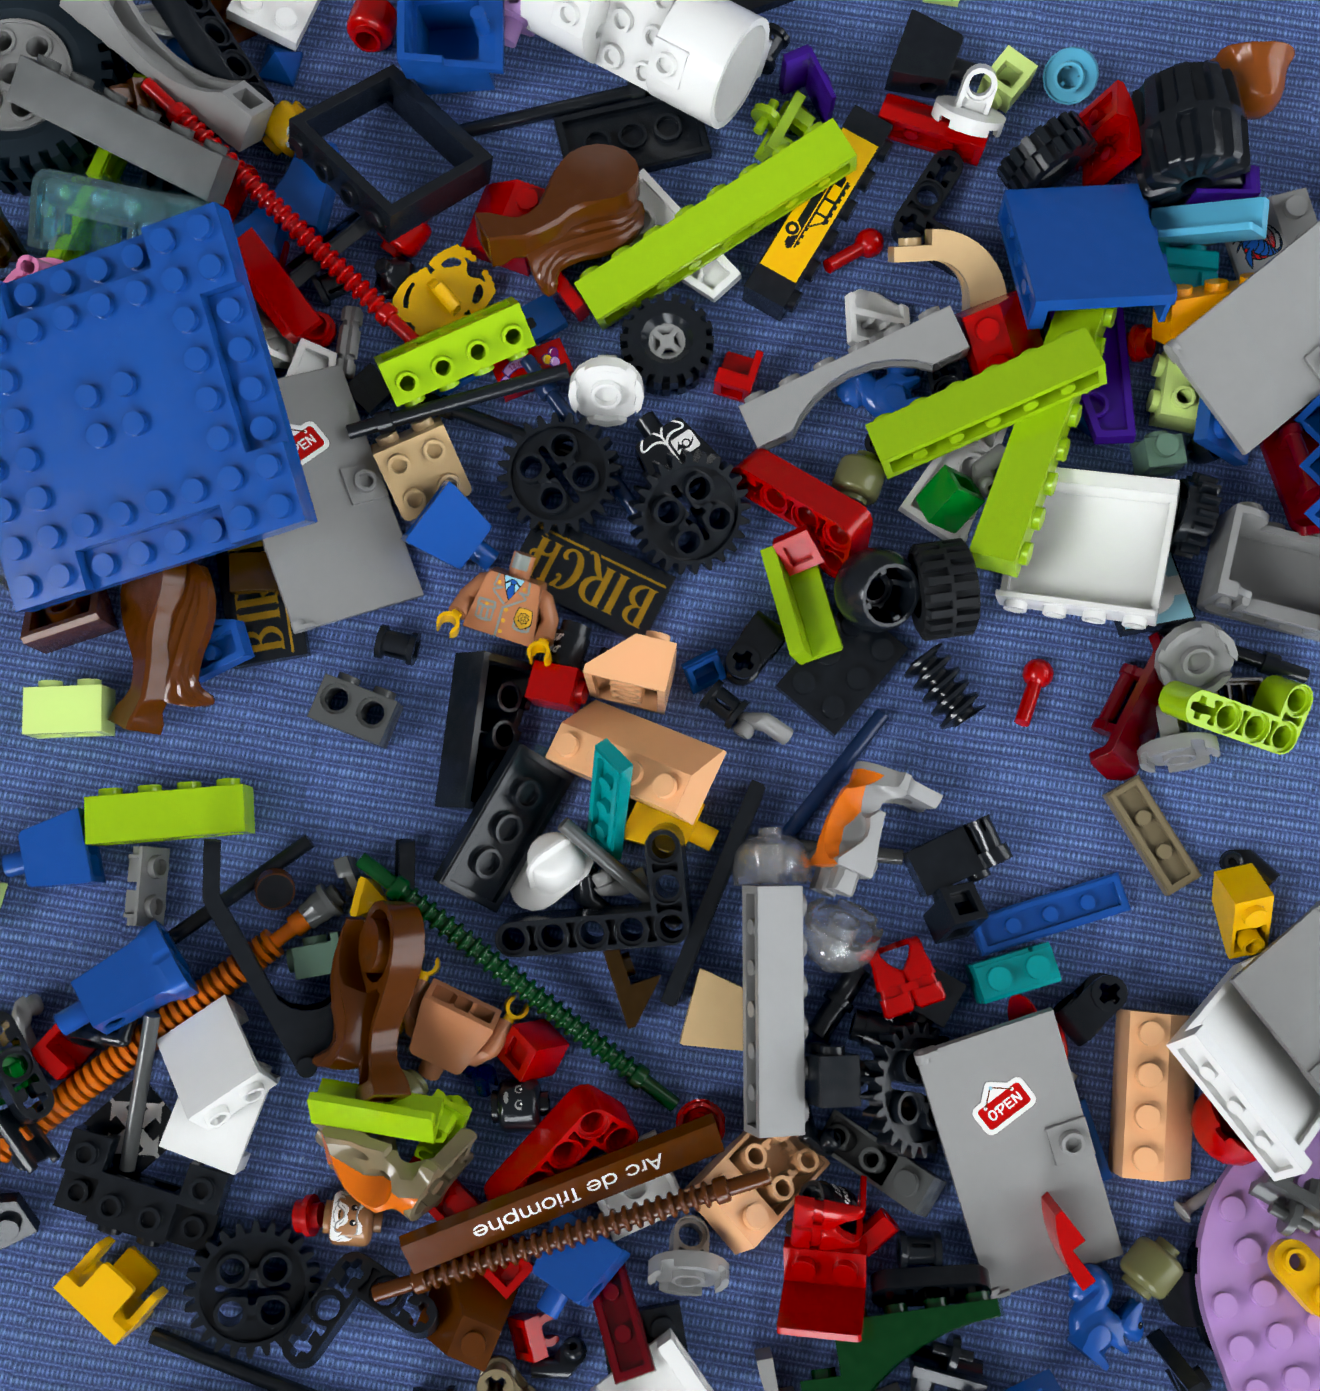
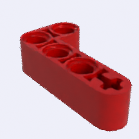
M763 448L755 449L730 472H736L743 477L737 486L742 485L749 490L744 497L797 528L807 523L809 524L825 553V561L820 563L819 566L828 576L836 578L838 570L847 558L858 551L868 548L873 518L865 506Z
M581 1084L572 1088L487 1180L484 1186L487 1201L575 1167L593 1146L609 1154L638 1142V1131L625 1106L620 1101L592 1085Z

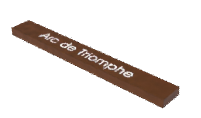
M712 1113L403 1234L399 1236L400 1247L413 1273L417 1274L721 1153L725 1150Z

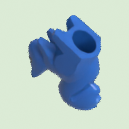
M886 368L888 374L878 380L869 371L852 377L837 386L836 394L844 405H850L854 409L864 406L869 414L876 418L884 413H893L908 406L915 399L920 398L921 396L913 397L911 393L920 388L919 382L921 378L913 376L917 370L915 368Z
M1086 1263L1084 1264L1096 1282L1083 1291L1072 1275L1069 1278L1068 1285L1070 1288L1068 1296L1075 1302L1069 1312V1335L1066 1340L1094 1365H1098L1107 1372L1109 1362L1104 1354L1109 1347L1113 1346L1127 1355L1129 1349L1123 1341V1337L1132 1342H1138L1143 1337L1144 1326L1141 1316L1143 1304L1140 1301L1136 1302L1134 1298H1130L1114 1313L1107 1307L1113 1296V1282L1110 1274L1099 1265Z

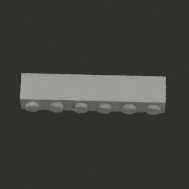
M742 885L744 1131L759 1139L805 1135V1123L809 1118V1106L805 1099V1081L808 1078L809 1067L804 1057V1040L808 1036V1022L804 1016V998L807 996L808 983L804 975L803 959L807 954V940L803 934V917L807 911V900L803 894L802 885Z

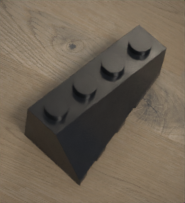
M487 651L455 654L434 807L472 812L513 740L519 742L522 732L518 728L524 711H529L532 704L525 698V693L533 663L531 665L529 662Z

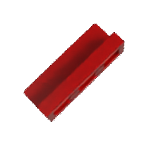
M891 93L886 95L878 117L894 125L890 140L935 154L941 150L950 149L957 152L964 163L974 166L978 165L988 136L987 138H981L948 128L950 119L942 116L938 122L932 117L933 106Z
M251 227L239 236L237 240L255 300L282 336L295 345L301 338H304L324 323L257 232Z

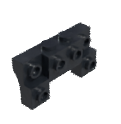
M85 1124L74 1127L61 1165L65 1172L53 1206L87 1216L85 1221L98 1224L97 1230L110 1235H121L123 1232L136 1236L135 1241L144 1246L159 1247L160 1244L164 1245L167 1242H171L200 1252H209L205 1246V1241L208 1237L217 1241L225 1203L234 1175L206 1167L204 1163L196 1160L190 1163L183 1186L136 1171L122 1172L119 1170V1166L111 1167L121 1138L120 1135L111 1134L105 1136L90 1131L91 1126Z

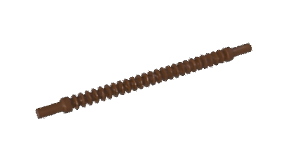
M767 1167L730 1179L723 1175L713 1178L710 1185H707L705 1181L701 1182V1187L697 1189L694 1185H690L688 1192H684L682 1188L678 1189L677 1195L667 1192L665 1199L657 1195L654 1202H650L646 1198L643 1205L639 1206L637 1202H634L631 1209L623 1205L620 1212L611 1209L608 1216L600 1212L597 1219L589 1215L587 1222L577 1219L574 1226L566 1222L564 1229H560L557 1225L553 1227V1232L550 1233L547 1229H543L541 1236H538L536 1232L531 1233L530 1239L522 1235L517 1243L515 1240L510 1239L507 1246L499 1242L496 1249H493L489 1245L484 1253L477 1249L474 1252V1256L467 1253L463 1255V1259L457 1257L452 1259L451 1263L447 1261L440 1264V1266H434L417 1274H414L411 1269L409 1275L373 1285L371 1287L372 1297L375 1302H379L412 1291L417 1295L430 1291L432 1285L436 1289L441 1287L442 1282L448 1286L451 1285L454 1278L458 1282H462L464 1275L472 1279L475 1276V1272L483 1276L486 1274V1269L489 1268L490 1271L495 1272L498 1265L506 1269L509 1262H512L516 1266L521 1258L529 1262L532 1255L540 1259L542 1252L552 1255L555 1248L563 1252L565 1245H569L573 1249L578 1241L582 1245H586L588 1238L596 1242L599 1235H603L607 1239L611 1231H614L616 1235H620L622 1228H626L630 1232L633 1225L636 1224L639 1228H643L645 1221L653 1225L655 1219L660 1218L664 1222L668 1214H671L673 1218H677L679 1211H683L687 1215L689 1214V1209L693 1207L696 1211H700L702 1204H706L710 1208L714 1201H717L719 1205L728 1203L734 1195L771 1185V1177Z

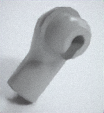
M997 444L972 465L971 478L983 498L989 495L995 479V470L999 468L1005 447L1002 444Z
M744 712L740 714L737 718L738 722L733 727L734 733L744 739L752 738L754 731L757 730L764 732L782 745H785L790 740L794 732L791 727L773 715L762 712Z
M643 867L630 871L648 886V879ZM604 869L593 873L592 881L596 886L594 890L600 896H623L630 893Z
M31 994L26 998L25 996L18 998L14 1003L11 1013L30 1050L38 1043L31 1026L32 1016L38 1015L44 1010L43 1001L38 994Z

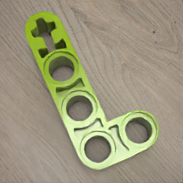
M1271 675L1262 681L1252 705L1248 706L1181 681H1172L1163 687L1158 701L1161 711L1166 715L1269 752L1284 755L1290 752L1297 743L1313 703V691L1306 684L1278 675Z

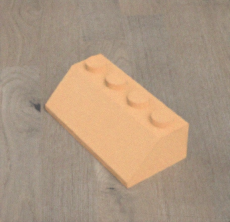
M648 630L646 635L636 633L587 662L584 666L583 674L590 697L665 715L675 674L677 643L670 642L671 637L667 634Z
M596 699L561 723L545 756L546 759L562 769L592 782L595 745L607 738L633 764L629 798L691 825L694 824L727 753L720 748Z
M1121 1008L1116 1012L1108 1166L1111 1172L1122 1178L1160 1182L1190 1179L1193 1130L1191 1126V1111L1194 1105L1195 1081L1166 1045L1191 1015Z

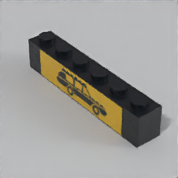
M854 105L840 129L857 154L856 170L788 213L745 283L742 301L780 322L787 311L794 312L803 295L799 290L805 280L810 283L813 281L821 266V262L818 259L822 252L825 250L829 253L835 245L840 232L836 231L842 220L847 223L852 217L858 204L855 198L859 191L866 193L873 182L876 172L872 170L878 161L884 163L894 145L890 141L894 125Z

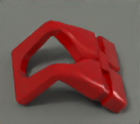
M916 935L863 954L864 959H869L877 993L880 992L882 1001L879 1002L884 1018L889 1020L913 1011L915 1006L923 1008L945 1000L946 993L942 983L937 981L934 974L936 970ZM907 944L909 945L908 957L902 969L889 965L879 955Z
M861 1175L857 1205L826 1199L824 1201L815 1200V1197L795 1196L791 1244L794 1247L810 1249V1246H818L819 1250L858 1247L862 1241L863 1217L866 1213L867 1176ZM856 1220L855 1235L845 1231L839 1225Z

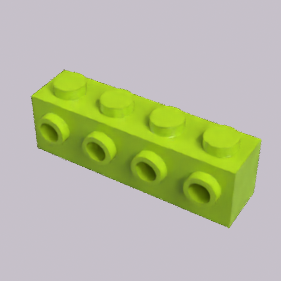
M510 296L373 358L396 406L399 407L404 404L405 407H411L424 401L425 395L437 389L440 392L448 391L460 384L459 379L471 374L481 376L494 369L493 364L506 358L508 361H514L526 356L529 353L528 349L536 346L520 303Z
M240 778L217 779L216 786L201 787L200 781L178 782L177 789L162 790V785L159 784L137 786V793L123 794V788L98 789V796L84 797L85 845L112 846L255 834L253 787L241 784Z

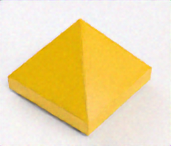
M361 876L358 878L350 916H364L366 918L369 909L375 902L381 900L388 901L380 884L374 879Z

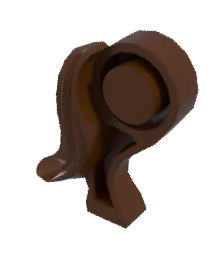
M592 144L582 146L569 152L559 163L551 175L539 204L528 213L518 217L494 213H475L478 240L492 266L504 265L513 258L527 257L531 273L540 291L550 297L557 291L560 272L568 266L613 254L620 247L630 245L644 228L643 202L638 200L640 185L637 162L626 150L614 145Z
M192 562L122 584L120 593L121 615L133 658V677L129 691L114 707L108 719L109 721L127 730L161 735L164 727L163 711L167 703L187 707H209L215 703L214 696L203 689L199 682L200 667L212 635L217 604L215 589L208 567Z
M381 900L372 905L366 918L364 916L346 917L333 956L330 977L331 1009L334 1022L333 1040L329 1048L313 1057L312 1063L317 1067L332 1070L359 1069V1084L355 1092V1098L359 1100L394 1104L411 1095L408 1080L397 1059V1043L400 1026L415 991L425 952L423 917L419 907L413 902Z

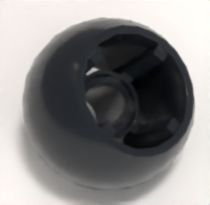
M870 547L851 555L841 565L834 582L835 602L841 615L853 626L876 633L894 629L907 621L916 608L920 595L918 576L912 564L900 553L883 547Z

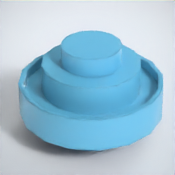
M1072 46L1061 49L1051 56L1045 65L1042 77L1045 91L1051 99L1060 104L1071 105L1081 102L1091 94L1097 85L1099 77L1098 63L1093 54L1085 48Z

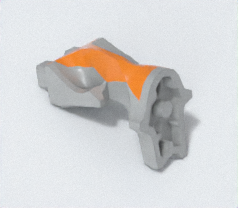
M856 762L849 784L841 789L825 819L817 848L806 857L805 865L815 869L809 889L827 897H835L836 894L853 897L858 880L872 879L878 868L877 856L886 812L880 810L882 804H899L920 813L926 809H936L941 803L943 795L918 783L913 779L912 775L906 772H899L875 763Z

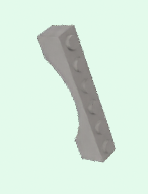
M60 0L59 6L79 24L86 27L102 40L107 47L123 57L138 72L147 78L151 77L175 101L183 102L193 115H197L200 122H204L206 126L238 152L262 140L274 104L245 80H226L210 76L195 69L176 56L145 22L133 0Z
M949 305L941 310L939 306L931 307L919 314V320L907 326L904 323L896 324L883 332L884 337L872 343H869V340H863L854 344L847 350L849 354L836 360L834 357L825 358L813 366V371L801 377L799 373L792 374L782 379L778 383L779 387L768 393H765V390H759L744 399L745 404L738 407L757 448L770 450L793 439L802 421L815 404L832 389L852 377L886 368H915L934 372L968 356L969 344L951 306Z

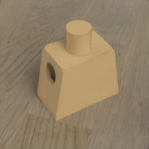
M698 968L679 1040L680 1044L743 1051V987L703 968Z

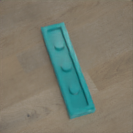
M606 738L595 745L587 834L615 859L620 860L623 851L633 764Z

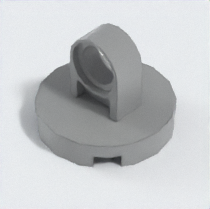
M1189 621L1175 627L1162 639L1155 653L1154 667L1158 678L1164 685L1172 681H1181L1214 693L1223 687L1233 675L1230 669L1233 666L1234 659L1236 661L1238 659V651L1234 640L1219 625L1208 621Z
M1159 705L1156 707V717L1160 738L1141 745L1137 750L1141 770L1156 773L1155 766L1166 765L1168 766L1169 773L1191 770L1211 763L1209 756L1211 754L1217 758L1221 756L1216 735L1206 732H1189L1187 722L1166 715L1161 711Z
M685 1215L677 1221L670 1233L669 1251L656 1254L648 1260L647 1283L649 1285L657 1281L659 1282V1291L678 1296H702V1287L714 1286L715 1293L721 1292L728 1287L729 1263L723 1257L709 1253V1229L701 1218L694 1215ZM683 1227L693 1228L699 1235V1244L691 1247L685 1245L679 1237V1230Z

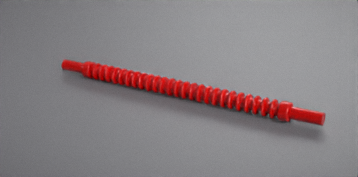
M151 77L146 78L142 82L141 89L167 113L166 118L171 124L174 121L194 130L193 138L202 143L208 138L222 144V140L219 137L214 138L212 130H206L204 122H199L197 115H191V110L183 102H176ZM229 148L226 155L237 160V154L235 152L229 153ZM238 160L240 162L233 178L235 179L234 183L237 187L243 186L242 191L244 194L251 193V201H259L258 207L266 209L268 217L274 216L273 221L275 224L282 223L281 229L284 232L290 231L289 237L291 239L297 238V245L299 247L306 246V254L313 253V260L315 262L321 261L320 266L322 269L329 268V276H337L336 282L338 284L344 283V290L346 292L352 291L353 299L360 298L359 304L362 307L367 305V312L369 314L375 313V320L382 327L388 326L405 343L420 337L398 316L399 310L391 302L385 303L384 295L377 296L378 290L375 287L370 289V282L368 280L361 281V273H353V265L346 266V259L343 257L338 258L339 253L337 250L330 251V243H322L323 237L321 235L315 236V229L312 227L307 228L308 223L306 220L299 221L300 215L297 212L291 213L292 207L290 205L284 206V199L282 197L276 198L275 190L268 191L269 185L266 182L260 183L261 177L253 175L252 168H245V162Z

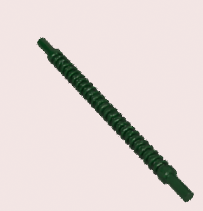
M366 852L355 865L387 890L386 896L393 901L413 902L419 907L423 922L426 920L430 923L428 927L430 930L434 927L439 930V937L446 935L448 937V944L455 942L457 944V951L464 949L466 951V958L474 957L475 965L483 964L484 972L492 971L493 979L501 978L502 986L510 985L511 993L517 991L520 993V1000L528 999L529 1007L537 1006V1014L546 1013V1021L549 1022L553 1019L556 1022L555 1028L558 1029L562 1026L565 1029L564 1035L572 1034L574 1036L573 1042L581 1041L583 1043L582 1049H591L592 1057L599 1055L601 1064L608 1062L610 1071L617 1069L618 1077L625 1076L626 1083L635 1090L641 1088L670 1112L677 1106L680 1099L649 1075V1068L642 1063L635 1064L633 1056L625 1057L626 1051L624 1049L616 1050L617 1044L615 1042L609 1044L606 1035L600 1037L598 1035V1028L591 1030L589 1028V1021L582 1023L580 1021V1014L573 1016L571 1014V1007L564 1009L562 1007V1000L555 1002L553 1000V993L546 995L544 993V986L537 988L535 986V979L528 981L526 979V972L518 973L517 965L511 967L508 965V958L504 960L499 958V951L491 952L490 944L482 945L481 937L473 938L472 930L464 931V923L455 924V916L448 918L445 915L446 909L438 910L436 908L437 902L429 903L427 901L428 895L426 894L420 896L418 894L419 888H410V881L402 875L396 877Z

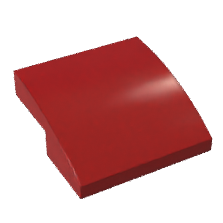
M1116 80L1078 114L1098 143L1095 153L1088 157L1089 161L1083 165L1082 186L1105 185L1142 155L1140 129L1133 102L1124 82Z

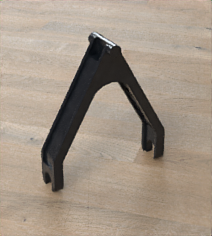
M204 839L203 903L294 1064L297 1073L303 1078L312 1077L317 1071V1066L312 1063L313 1057L329 1048L333 1040L334 1022L331 1009V995L321 1002L303 1005L291 1003L276 993L220 894L221 840ZM396 840L394 875L396 877L402 875L410 881L409 887L412 889L415 888V840Z

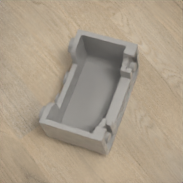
M1240 502L1235 504L1218 517L1211 536L1196 607L1206 613L1320 642V534L1301 536L1297 532L1286 530L1285 525L1281 523L1268 522L1270 515L1258 503Z

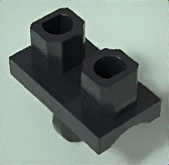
M950 1333L946 1344L932 1341L931 1346L924 1345L909 1357L911 1391H933L935 1384L947 1386V1391H986L987 1381H984L983 1361L975 1359L973 1351L961 1348L962 1341L960 1335Z

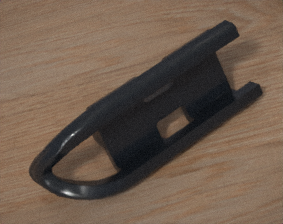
M9 1108L0 1110V1138H4L9 1145V1151L12 1154L11 1160L16 1168L31 1174L39 1167L38 1163L48 1158L53 1163L60 1159V1154L37 1123H20L13 1117ZM27 1126L34 1137L27 1141L19 1129Z

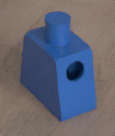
M450 481L442 483L401 538L404 542L459 570L468 559H471L486 571L499 555L498 551L483 541L492 528L491 524Z
M81 808L69 810L20 831L18 839L21 851L2 856V868L5 875L10 878L25 874L28 887L48 888L106 883L99 846L85 845L84 809Z
M567 1213L552 1219L548 1231L549 1233L553 1232V1227L556 1225L560 1229H564L566 1222L574 1226L579 1218L572 1213ZM599 1235L596 1242L588 1238L586 1245H582L578 1241L573 1249L569 1245H565L563 1252L558 1251L557 1248L554 1249L552 1255L542 1252V1257L540 1259L536 1258L532 1273L545 1281L548 1286L536 1307L556 1320L569 1299L578 1305L588 1307L628 1260L631 1253L609 1238H604L603 1235Z

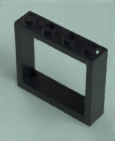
M394 64L289 119V148L296 153V158L302 159L315 172L321 182L327 183L340 196L346 206L352 207L365 220L369 228H374L388 243L490 183L493 156L410 79H406L404 73ZM384 103L389 105L455 167L393 204L322 138Z

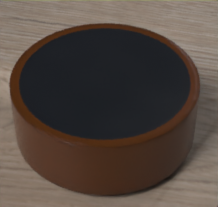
M279 868L265 870L257 877L254 884L256 900L262 907L269 910H279L288 906L295 896V884L292 876L287 871Z

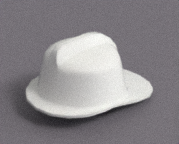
M561 832L545 833L532 842L527 852V861L510 889L512 898L523 909L530 911L544 910L555 904L571 889L580 884L589 875L594 861Z

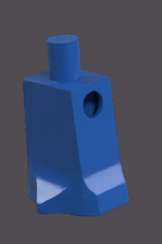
M153 920L142 928L137 937L128 945L71 981L79 1001L56 1013L54 1019L58 1028L65 1036H68L89 1022L93 1028L108 1035L144 1016L146 1012H152L173 1001L190 998L198 994L199 990L192 976L189 964L179 951L172 937L162 924L157 920Z

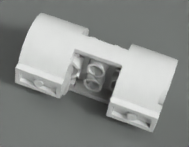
M521 0L520 5L521 17L528 21L527 30L589 63H595L648 91L652 96L715 129L724 127L739 111L756 79L762 74L772 44V40L769 39L770 27L768 20L730 0Z

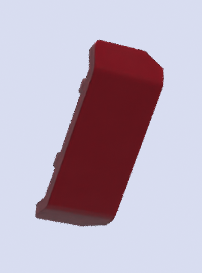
M1305 406L1259 444L1288 524L1294 532L1299 533L1301 536L1320 533V529L1304 514L1320 499V486L1299 466L1320 445L1301 427L1300 423L1294 421L1306 408Z
M1158 631L1148 636L1153 652L1145 668H1139L1127 663L1122 664L1119 670L1120 676L1099 717L1095 718L1091 725L1093 731L1109 737L1106 745L1089 753L1091 765L1106 779L1125 781L1136 775L1140 769L1137 750L1141 745L1154 740L1159 731L1156 707L1159 705V695L1165 685L1158 678L1154 667L1155 653L1163 639ZM1137 682L1117 723L1113 724L1133 683Z

